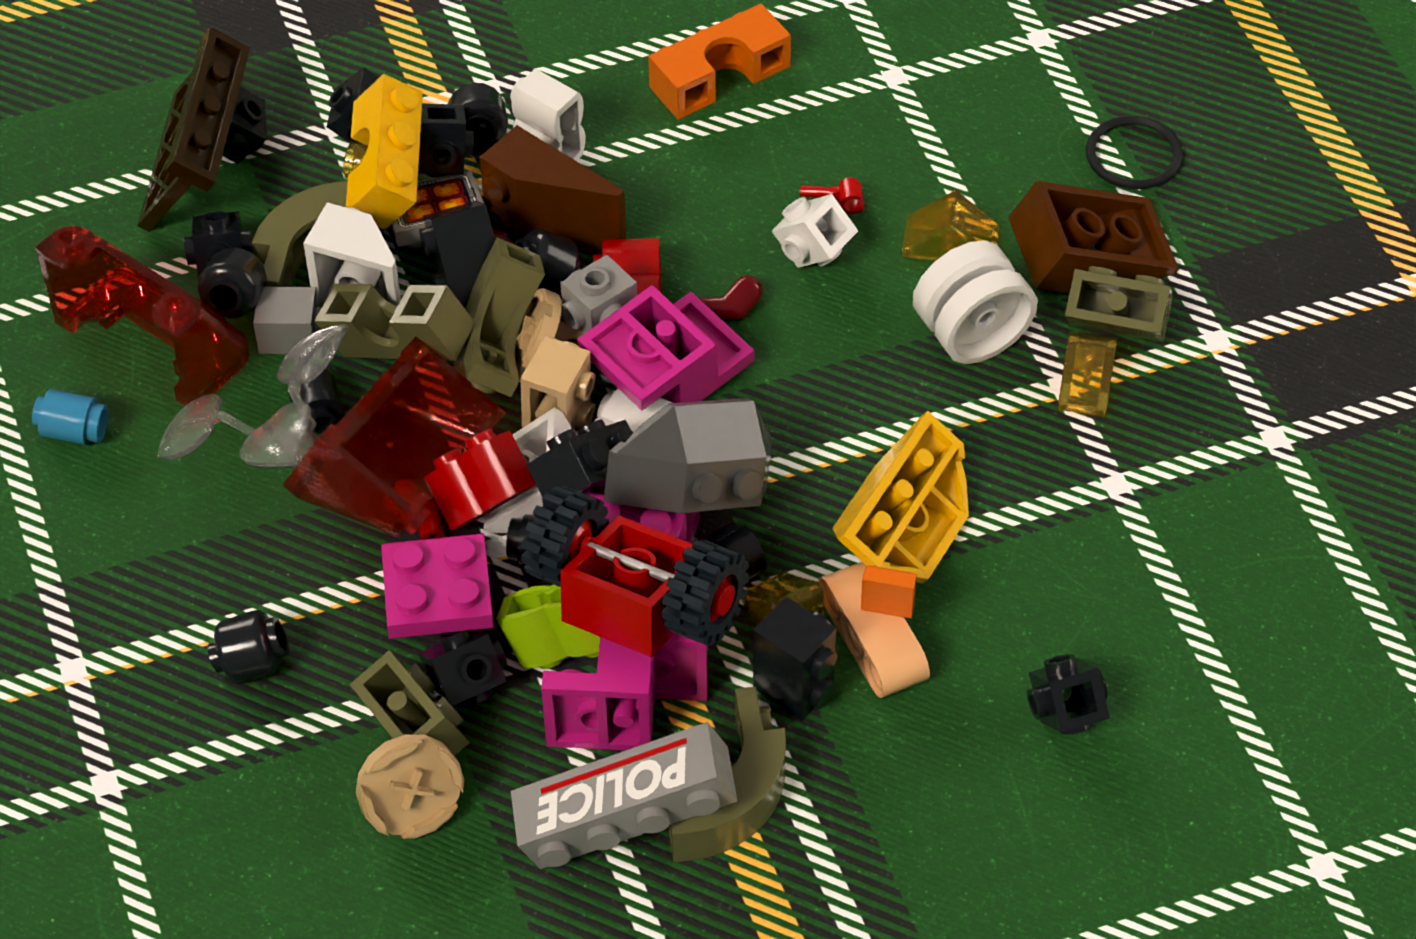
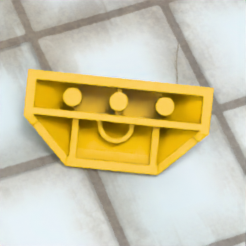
M929 411L925 412L871 470L832 528L837 539L866 566L870 565L917 574V583L923 584L926 582L969 517L967 481L962 460L965 459L964 443Z

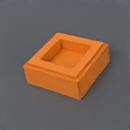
M865 565L862 578L861 610L912 619L915 606L917 574Z

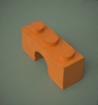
M760 3L649 55V88L679 120L716 102V71L737 70L755 84L789 68L791 65V34Z

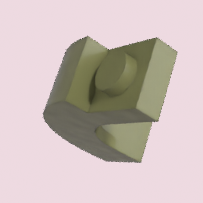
M348 181L326 183L301 191L283 201L265 217L254 235L252 248L254 255L258 257L265 267L267 275L266 287H292L297 269L306 260L303 245L306 237L326 203L346 207Z
M497 237L475 281L465 308L475 321V324L456 361H454V374L469 380L475 388L482 392L495 394L497 391L512 397L520 382L515 361V346L526 310L545 276L540 255Z
M756 686L735 689V721L741 754L732 767L737 802L720 807L713 814L694 816L669 825L668 831L673 863L708 858L735 848L753 836L767 822L780 800L785 782L786 768L785 728L772 729L769 706L759 707Z

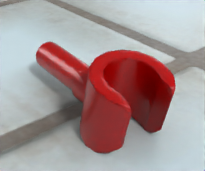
M845 178L840 181L838 186L801 185L800 196L819 198L833 194L846 214H858L864 210L862 185L856 178Z

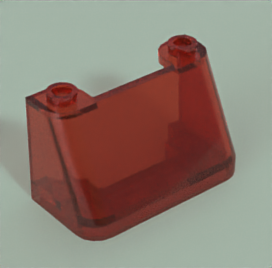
M80 226L62 227L50 234L35 247L55 323L73 333L79 328V322L91 320L98 321L99 326L106 330L123 315L174 348L176 360L173 361L175 374L180 377L179 382L174 387L176 401L193 412L247 363L250 354L245 334L239 328L187 291L91 231Z
M416 336L402 350L401 355L392 367L379 377L358 403L335 426L331 424L318 437L282 485L299 500L397 537L404 529L413 535L432 513L425 507L433 498V495L424 477L436 470L433 461L457 448H460L463 454L468 451L465 441L492 428L495 436L499 435L500 433L494 427L506 413Z

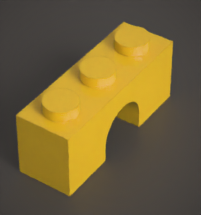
M386 74L381 75L353 102L351 139L367 145L368 148L360 164L348 175L346 208L351 207L371 214L377 227L384 230L410 209L417 200L423 97L422 91Z

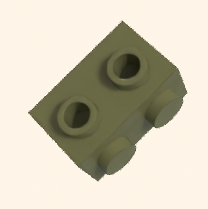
M1090 266L1088 271L1075 269L1065 317L1071 326L1164 343L1173 294L1171 287L1164 285V280L1156 277L1136 275L1135 280L1117 277L1116 271L1103 267Z
M390 650L350 684L352 689L393 739L402 735H427L443 742L454 756L470 743L457 727L464 721L457 710L444 696L436 702L429 694L436 685L416 663L408 669Z

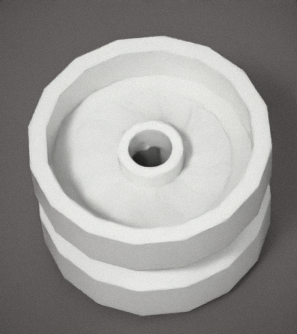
M983 240L968 242L958 246L937 259L921 276L913 292L912 306L929 330L935 332L939 343L953 361L971 364L992 358L1014 344L1029 328L1037 312L1038 299L1021 274L1015 272L1011 262L998 245Z

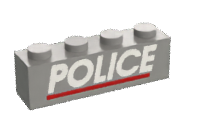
M708 722L511 791L517 846L540 869L562 866L572 858L595 850L614 848L621 841L644 833L661 832L673 823L694 816L710 815L720 807L737 802L728 746Z

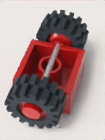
M566 486L552 488V494L546 493L542 497L543 506L536 505L532 512L535 519L533 523L528 522L525 529L529 532V536L522 540L521 548L526 549V551L521 555L522 563L526 564L524 570L527 573L561 587V621L651 658L675 633L701 644L711 646L714 645L715 641L719 642L724 638V630L729 632L733 626L731 619L733 615L738 617L740 613L739 601L740 599H745L747 593L743 586L749 582V574L746 573L749 565L748 561L744 560V555L706 540H697L692 544L619 515L609 524V519L605 518L609 512L607 507L603 506L604 502L602 500Z

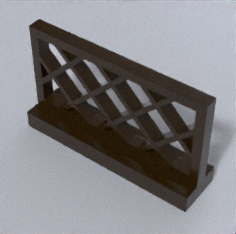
M211 26L202 35L192 72L177 88L172 98L137 224L138 227L148 232L153 229L191 185L207 192L216 182L250 47Z

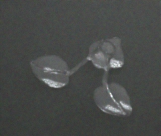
M343 324L321 329L308 335L290 349L278 369L277 378L282 384L289 383L287 388L293 402L280 408L265 424L254 429L230 414L219 411L223 403V399L219 395H205L187 404L172 419L162 436L157 456L160 459L173 460L191 453L207 439L215 423L223 422L248 436L239 454L246 464L258 467L293 466L302 477H310L316 474L327 464L332 451L313 431L317 423L310 416L311 408L301 398L300 386L302 383L305 384L313 381L323 372L336 353L349 327Z

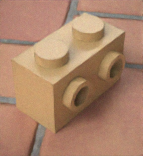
M544 336L520 378L522 428L554 407L563 412L575 433L592 423L596 405L591 403V393L596 376L595 373L590 372L589 350L580 348L572 342H562Z

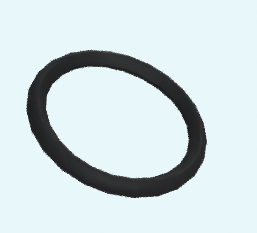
M1136 115L1120 116L1101 123L1089 136L1085 148L1090 167L1099 177L1110 184L1127 189H1147L1168 181L1176 174L1181 166L1183 157L1182 147L1177 136L1167 126L1151 118ZM1128 124L1146 126L1161 133L1169 141L1173 151V159L1168 169L1154 178L1146 180L1123 179L1111 174L1099 163L1095 153L1098 139L1107 130L1116 126Z

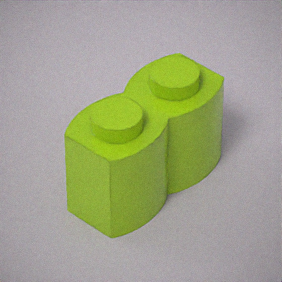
M554 584L551 586H534L504 597L496 620L522 668H552L560 664L567 656L598 657L600 636L561 621V587Z

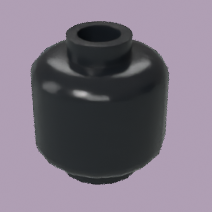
M470 83L461 86L453 92L448 104L464 105L466 130H473L474 134L473 150L491 148L504 137L507 132L508 117L503 98L494 87L485 83Z
M536 228L514 243V245L540 255L545 276L538 289L545 288L560 295L561 282L567 279L574 271L583 267L582 257L579 255L575 242L547 230Z
M235 247L219 251L213 255L199 277L198 292L200 300L208 310L224 318H240L250 313L259 301L264 287H266L267 275L265 267L258 257L247 250Z
M253 610L220 621L214 631V642L208 644V655L214 670L217 673L224 671L226 676L236 684L247 683L278 672L282 667L283 657L289 654L287 636L280 620L277 617L270 618L262 610Z

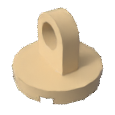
M545 288L537 289L533 296L537 299L535 302H530L519 329L515 346V361L519 379L544 336L564 342L569 339L577 340L583 335L579 329L573 330L567 323L560 320L562 310L560 295Z
M402 735L384 742L367 757L358 773L356 796L363 815L378 832L388 836V833L401 835L402 839H413L436 831L453 816L458 807L456 802L460 796V790L463 793L465 781L460 763L443 742L427 735Z

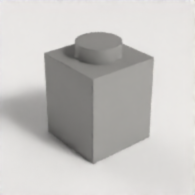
M264 287L255 307L253 321L259 354L316 355L318 335H325L315 323V319L322 308L318 305L316 287Z

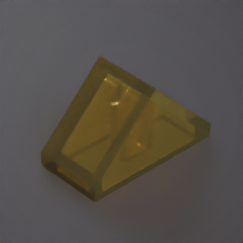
M954 190L907 216L902 257L936 261L951 249L968 242L986 240L998 245L1000 226L960 192Z
M1070 331L1057 410L1106 417L1118 337Z
M781 573L747 589L745 599L741 600L759 625L785 597L790 598L810 612L815 611L823 615L824 591L820 582Z

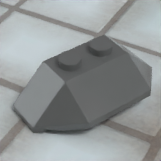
M737 398L668 403L639 426L625 443L621 441L609 450L604 501L675 513L760 506L767 489L773 439L754 400Z

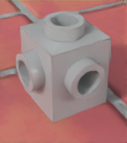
M605 255L587 267L574 271L567 279L561 282V315L570 328L573 330L579 329L585 334L637 296V282L608 255Z

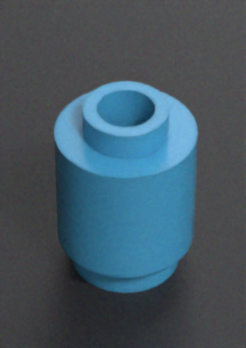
M49 389L44 397H37L32 411V424L38 426L40 436L81 445H88L90 441L100 443L106 433L109 419L108 405L98 403L97 398L56 389Z

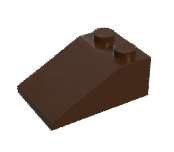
M518 125L479 157L483 200L487 207L491 226L496 231L505 232L518 240L522 239L528 232L540 228L573 240L579 252L588 254H602L603 240L626 239L624 190Z
M1036 181L1008 217L1036 290L1070 294L1074 270L1088 271L1090 266L1111 269L1117 272V277L1135 280L1136 275L1156 278L1173 276L1179 270L1150 198Z

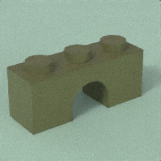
M334 284L315 319V323L343 357L456 361L475 324V321L447 285H409L398 306H395L386 301L372 284Z

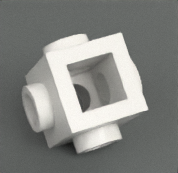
M833 194L808 201L805 197L795 200L783 210L782 215L784 219L772 230V233L781 244L782 251L795 263L797 268L815 263L819 266H824L832 262L841 254L844 245L858 232Z

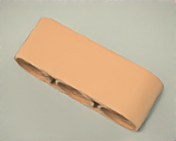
M859 562L820 577L818 579V589L829 616L869 685L879 698H883L929 680L930 669L925 653L904 617L861 610L862 578L865 564Z

